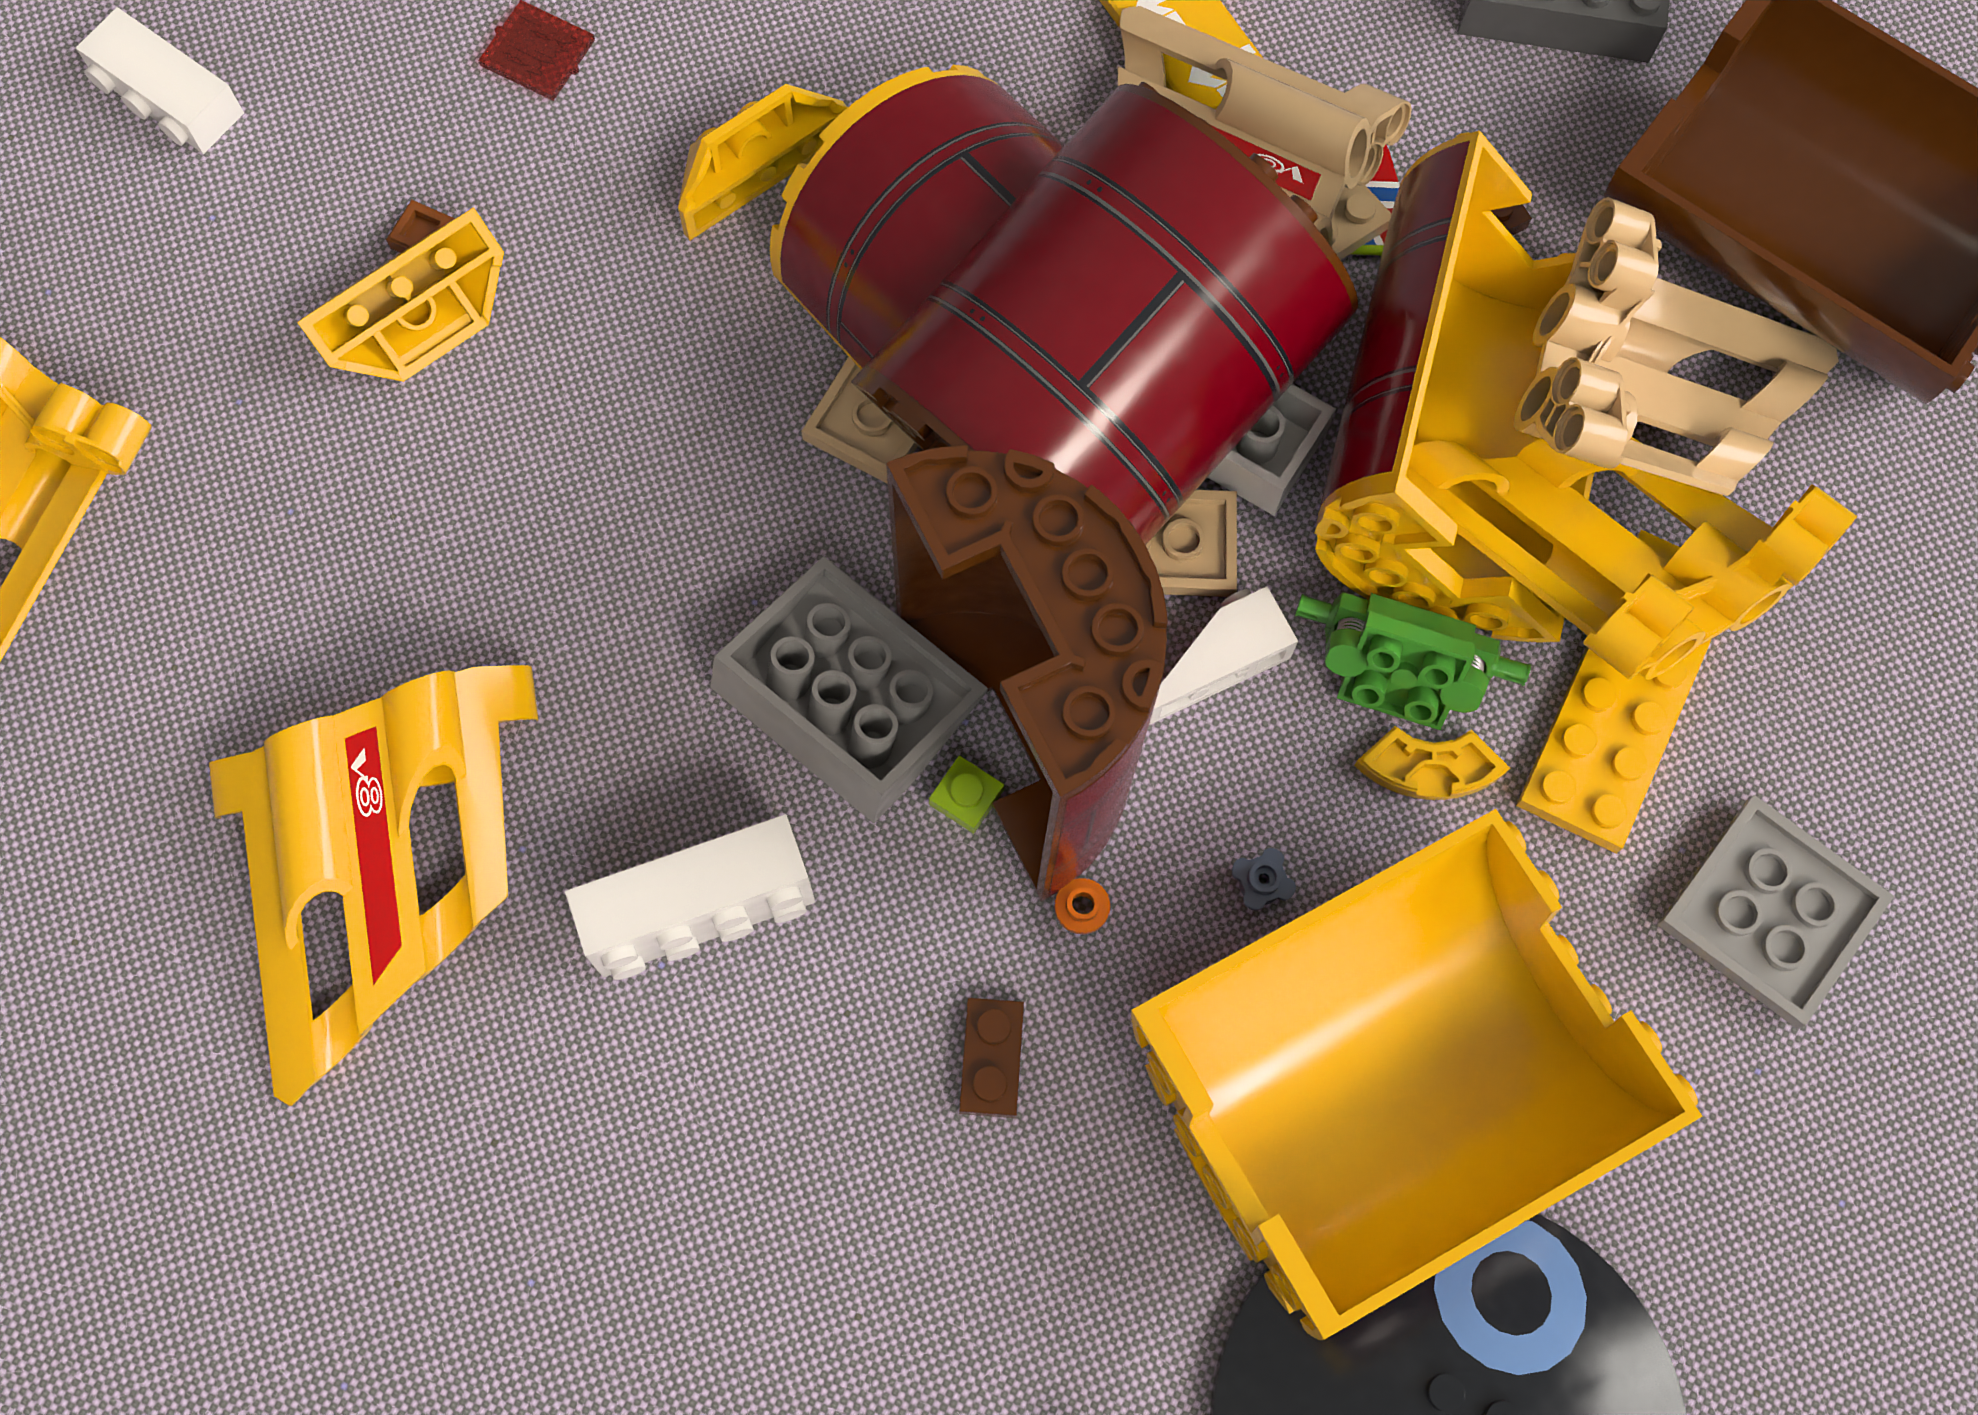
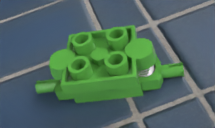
M1343 592L1334 599L1332 604L1301 594L1295 616L1325 624V643H1327L1325 648V664L1333 673L1343 676L1337 699L1437 730H1441L1450 710L1462 713L1477 710L1493 676L1525 686L1531 670V664L1500 656V640L1475 633L1476 625L1373 593H1371L1369 600Z

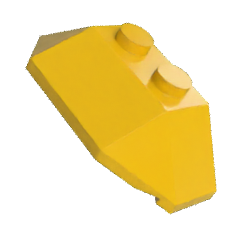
M784 84L759 101L749 102L739 110L736 116L719 127L709 128L704 131L696 142L692 143L689 147L678 204L683 232L689 241L791 175L798 164H808L818 149L824 144L819 135L839 114L848 108L845 103L839 99Z
M473 207L356 281L297 323L329 367L404 382L489 325L504 251Z

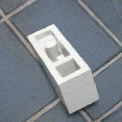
M1268 586L1252 594L1249 589L1238 591L1221 603L1222 607L1216 612L1160 684L1149 725L1291 658L1298 640Z

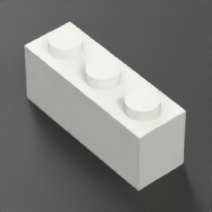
M118 7L76 47V50L88 66L84 73L96 87L106 94L114 90L121 95L123 103L134 114L143 120L148 116L158 122L159 128L180 146L187 142L204 154L244 114L226 82Z

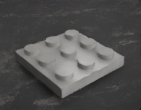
M1753 795L1745 801L1657 925L1785 1021L1799 1029L1806 1026L1888 907L1894 895L1760 798Z

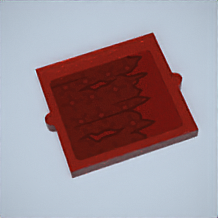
M520 0L503 26L495 28L496 36L478 61L481 67L554 101L570 76L579 73L578 65L594 43L595 37L594 34Z

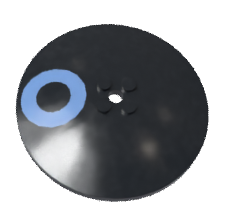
M1540 1214L1523 1222L1325 1340H1318L1304 1330L1300 1319L1305 1317L1306 1314L1301 1309L1289 1314L1269 1289L1264 1277V1273L1270 1270L1267 1267L1242 1301L1228 1329L1217 1363L1210 1415H1687L1679 1379L1668 1349L1652 1318L1636 1294L1615 1269L1589 1245L1564 1227Z

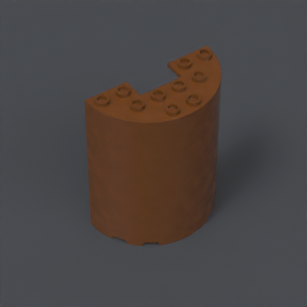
M1745 0L1722 30L1706 60L1676 100L1670 98L1617 167L1607 186L1604 197L1615 199L1651 213L1655 219L1657 236L1922 403L1927 404L1945 389L1955 393L1975 368V365L1970 363L1973 358L1972 353L1978 355V88L1832 0Z

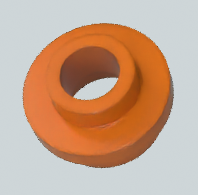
M1086 878L1074 879L1059 890L1055 899V914L1059 923L1066 930L1075 934H1090L1099 930L1107 921L1110 913V899L1106 890L1096 881ZM1080 896L1087 897L1093 904V910L1087 914H1080L1074 910L1073 900Z

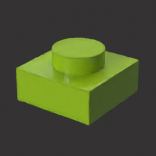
M959 755L929 797V805L974 834L992 809V803L997 801L1003 793L1005 784Z

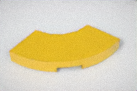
M1396 726L1386 733L1354 764L1361 773L1380 786L1401 795L1426 800H1446L1473 794L1496 782L1510 769L1473 730L1466 732L1455 740L1433 743L1413 738Z

